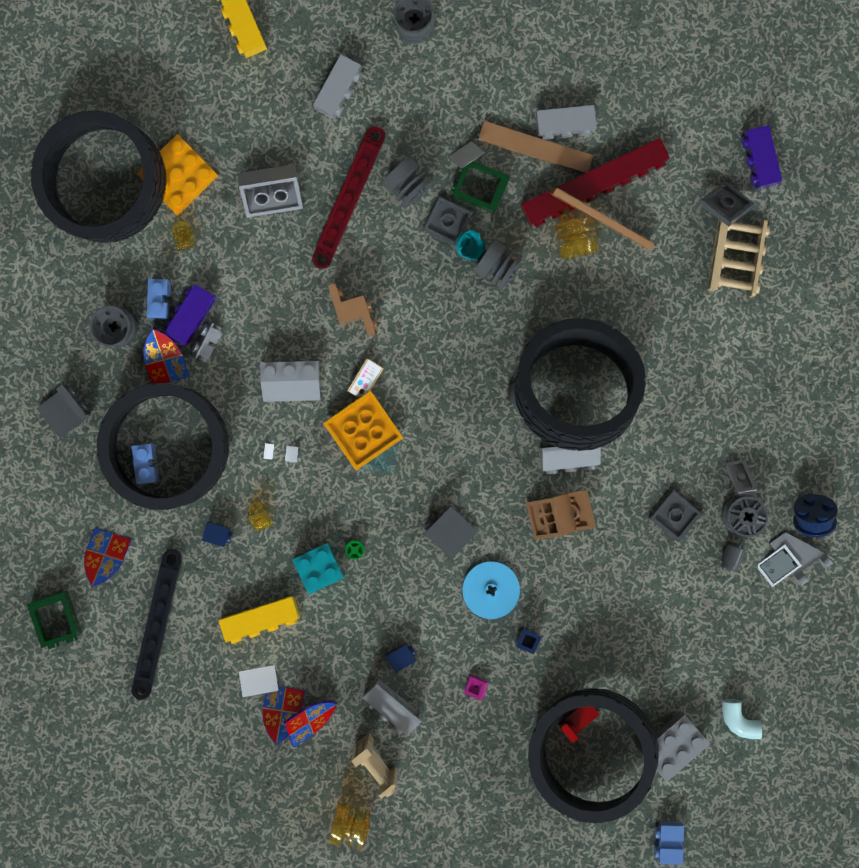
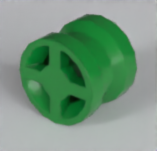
M351 540L345 548L347 557L353 560L361 558L365 551L363 543L359 540Z

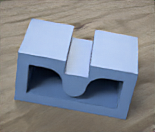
M148 279L147 318L157 320L170 319V304L166 303V297H171V281L168 279Z
M155 444L131 446L136 485L159 482L158 466L153 467L152 459H157Z
M658 821V826H655L654 830L655 838H658L657 846H654V857L657 858L660 864L683 865L684 825L681 821Z

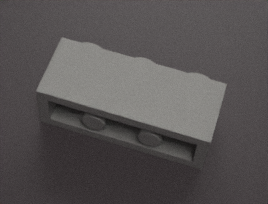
M341 54L313 104L314 109L334 120L336 116L340 117L345 107L343 106L344 101L350 99L354 91L352 89L354 83H358L363 75L361 65Z
M594 105L538 110L535 114L537 136L542 137L544 140L553 139L557 135H561L562 138L573 137V134L578 133L581 136H589L597 128Z

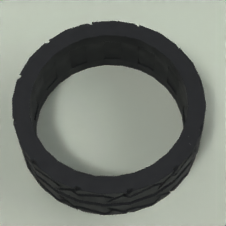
M93 110L69 115L54 124L46 132L34 152L31 165L33 167L31 169V186L35 200L37 199V204L43 214L54 225H57L59 229L73 236L99 243L118 242L127 239L143 230L154 219L153 217L157 214L163 203L166 190V169L160 151L153 140L140 128L116 114ZM115 130L125 133L135 144L143 164L144 178L137 201L125 215L112 223L96 227L83 226L66 212L57 192L56 177L63 154L72 143L90 132Z
M574 318L548 325L537 332L528 342L520 357L514 385L515 402L520 416L524 418L523 421L534 434L558 448L584 451L606 446L608 443L619 438L630 426L644 397L646 385L644 379H646L644 364L638 351L635 350L636 348L625 335L617 329H612V326L597 320ZM577 345L596 349L608 356L623 374L627 387L626 406L616 416L600 424L583 426L563 422L550 415L534 396L530 384V371L533 365L547 352L562 346Z
M152 383L136 387L125 393L109 408L101 422L97 436V457L100 469L107 482L122 498L132 504L134 503L137 506L150 510H169L195 502L205 496L217 484L227 463L229 438L221 415L204 396L182 386L170 383ZM159 396L178 397L190 403L205 419L212 439L211 460L200 481L186 492L173 497L152 495L134 485L121 468L116 448L118 433L127 415L137 405Z
M597 688L571 692L561 697L549 707L534 728L528 751L531 777L541 796L552 808L562 815L587 823L614 821L629 814L641 804L651 789L659 758L656 733L646 714L637 704L625 696L607 689ZM589 706L604 708L619 715L634 729L643 749L644 769L640 780L629 792L610 801H589L572 795L554 778L546 758V740L552 723L567 711Z

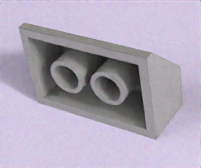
M295 164L238 173L239 189L247 218L303 209Z
M319 361L260 363L263 402L321 400Z
M556 446L539 448L541 471H546V474H556L559 469H565V472L577 471V467H584V470L596 469V465L601 463V447L584 451H572Z
M379 678L374 681L363 695V703L371 710L373 708L379 712L378 716L385 722L389 720L399 734L404 733L408 735L422 722V714Z

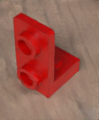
M591 706L576 708L558 725L571 742L574 743L579 739L577 734L597 718L599 713Z

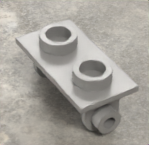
M209 321L207 325L204 324L200 330L201 337L198 342L196 341L191 349L193 352L191 356L197 358L200 355L198 359L206 362L207 359L209 360L214 347L208 345L209 342L216 344L222 334L220 332L222 328L217 325L212 328L214 324Z

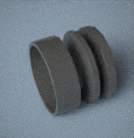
M398 0L395 4L393 15L399 36L405 42L411 44H419L428 40L435 29L434 10L430 0ZM414 19L418 20L416 24H412V22H414Z
M412 156L401 162L382 183L391 194L400 190L396 200L401 201L404 199L401 203L404 209L419 201L434 182L431 177L424 180L427 176L426 172L416 175L420 165Z
M495 239L477 265L474 273L482 279H485L491 273L493 278L490 284L493 285L497 278L500 279L501 282L497 289L501 291L504 286L510 283L520 268L523 256L519 254L515 261H513L511 257L515 251L512 250L507 256L504 255L506 245Z
M105 306L99 308L92 315L90 332L96 342L103 346L123 347L135 339L138 332V323L130 310L123 307ZM117 324L118 326H120V328L115 329L113 328V325Z
M735 496L724 504L721 510V519L728 531L743 537H752L765 529L768 522V512L766 506L754 497ZM744 513H749V514H750V515L748 516V519H749V520L743 519V518L745 517V514H744Z

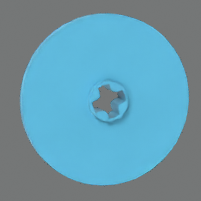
M489 561L476 565L468 572L464 579L462 591L466 605L474 614L486 619H497L510 613L516 606L520 595V585L516 575L509 567L499 562ZM489 585L496 587L494 595L486 593Z

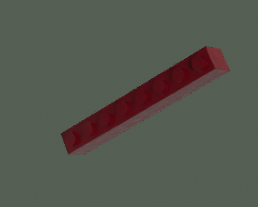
M658 138L556 188L563 190L582 202L587 201V203L598 199L597 195L601 193L607 195L615 191L614 187L620 184L622 187L632 182L631 179L636 176L640 179L650 174L649 170L653 168L657 171L667 166L666 162L670 157L661 138ZM551 190L522 203L520 206L529 226L535 225L536 228L546 224L545 220L551 217L553 220L563 215L562 212L567 209L570 212L576 209L549 194Z

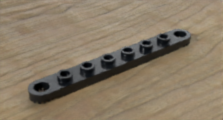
M176 549L167 550L162 556L131 690L134 698L138 700L148 698L152 692L182 563V555ZM173 553L176 555L177 562L175 564H170L167 561L169 554ZM138 685H144L147 688L145 695L138 694Z

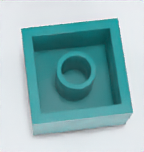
M329 542L292 559L308 595L344 578L342 569Z

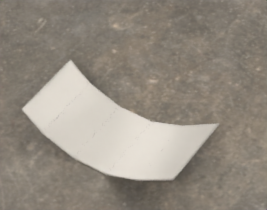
M265 443L263 459L273 458L274 444ZM287 446L285 461L297 462L298 447Z

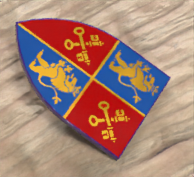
M153 328L146 339L143 350L144 363L151 384L167 383L189 377L178 345L168 335Z
M97 528L94 529L84 556L85 573L92 587L107 581L119 570L130 546L131 539Z
M278 686V691L265 693L262 712L263 722L269 737L276 745L288 737L283 722L302 710L305 690Z
M321 701L309 706L306 705L302 710L285 720L283 723L292 746L296 747L318 732L332 716L337 703Z

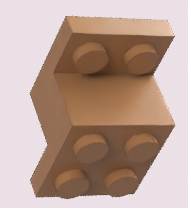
M336 284L329 285L328 288L340 325L343 326L363 320L368 337L376 336L375 331L378 330L375 317L371 318L369 314L373 312L369 299L365 300L363 295L344 301L345 298L341 287L337 288Z
M587 489L526 502L535 540L563 536L575 531L596 527Z

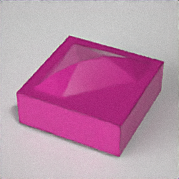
M470 675L464 694L478 700H483L489 682Z

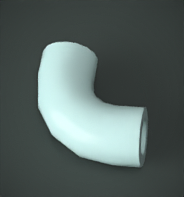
M722 700L724 722L730 731L743 738H762L761 720H748L744 718L741 711V700Z

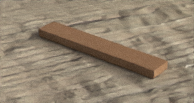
M484 121L478 139L488 144L584 174L589 171L593 159L591 154Z
M553 187L549 192L552 196L643 248L652 250L654 246L652 241L563 190Z

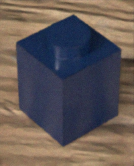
M208 521L202 541L225 547L227 543H231L233 532L230 531L232 527Z
M522 626L515 645L534 654L542 636Z
M405 642L387 653L386 657L395 673L414 663L417 653L412 645L408 646Z

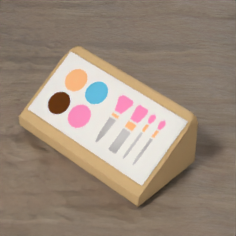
M367 358L347 391L358 398L371 391L384 368Z

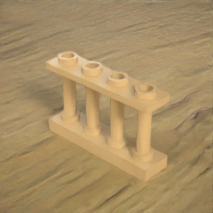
M718 219L707 285L708 291H716L718 287L726 286L749 290L748 297L751 298L759 293L760 282H758V279L764 267L761 261L767 248L764 242L770 230V226H767L768 220L761 221L759 226L734 222L728 227ZM732 229L758 234L757 244L729 241V238H726L727 231ZM730 248L754 252V262L751 264L727 260L726 257H723L724 250ZM728 267L752 271L751 281L749 283L725 279L723 276H720L721 268Z
M368 733L354 744L351 762L355 767L361 764L367 768L379 784L378 796L380 798L384 796L389 797L396 791L398 768L394 766L389 769L373 749L374 738Z

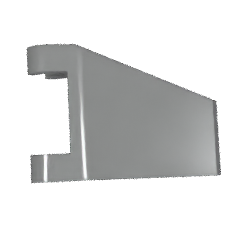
M786 532L770 543L775 551L786 545L802 565L791 573L799 586L808 582L801 571L815 561L819 560L824 568L833 564L824 552Z

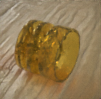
M574 218L554 226L555 232H564L556 235V239L565 240L566 242L558 246L560 259H571L600 251L598 239L588 238V235L594 233L596 228H586L594 224V218Z
M338 803L328 844L341 847L344 839H348V849H351L353 841H356L355 851L360 852L368 835L370 811L365 810L363 818H360L361 808H357L354 816H351L350 806Z

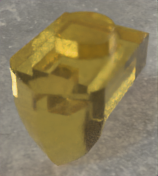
M178 220L172 227L177 251L196 247L190 225L185 221Z
M253 500L248 507L247 514L254 531L257 532L273 526L272 519L265 505L260 501Z

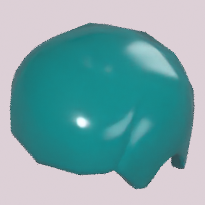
M465 230L458 235L455 240V249L459 256L469 260H476L483 255L486 244L480 238L478 232Z

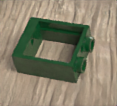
M472 161L462 169H459L458 173L461 176L459 181L455 180L452 185V197L495 215L510 176ZM470 167L500 180L491 204L460 192Z
M68 590L27 604L41 648L47 646L48 649L60 646L59 642L66 640V643L78 640L77 636L82 634ZM61 601L71 633L47 640L37 609Z

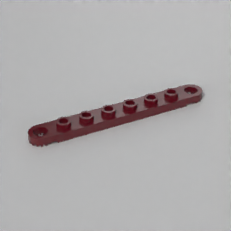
M371 127L367 131L312 257L313 264L318 269H326L330 266L385 141V133L380 127ZM371 133H380V140L373 142L370 139ZM320 254L327 256V262L323 265L316 261L317 256Z

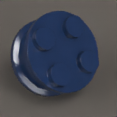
M805 494L794 504L795 515L793 525L799 533L810 537L813 541H816L818 537L831 534L837 526V505L834 500L826 496Z

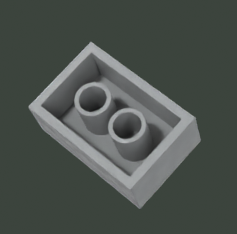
M682 711L656 732L659 748L657 772L668 782L710 745ZM640 746L638 749L644 756L642 746Z

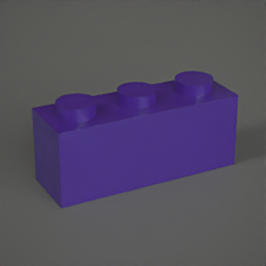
M769 125L746 130L743 133V137H741V143L747 151L746 163L748 167H751L752 174H750V180L752 185H755L756 189L779 184L782 182V176Z
M196 284L188 288L185 293L186 299L183 304H178L175 309V317L173 320L169 319L164 328L166 329V335L186 347L217 299Z

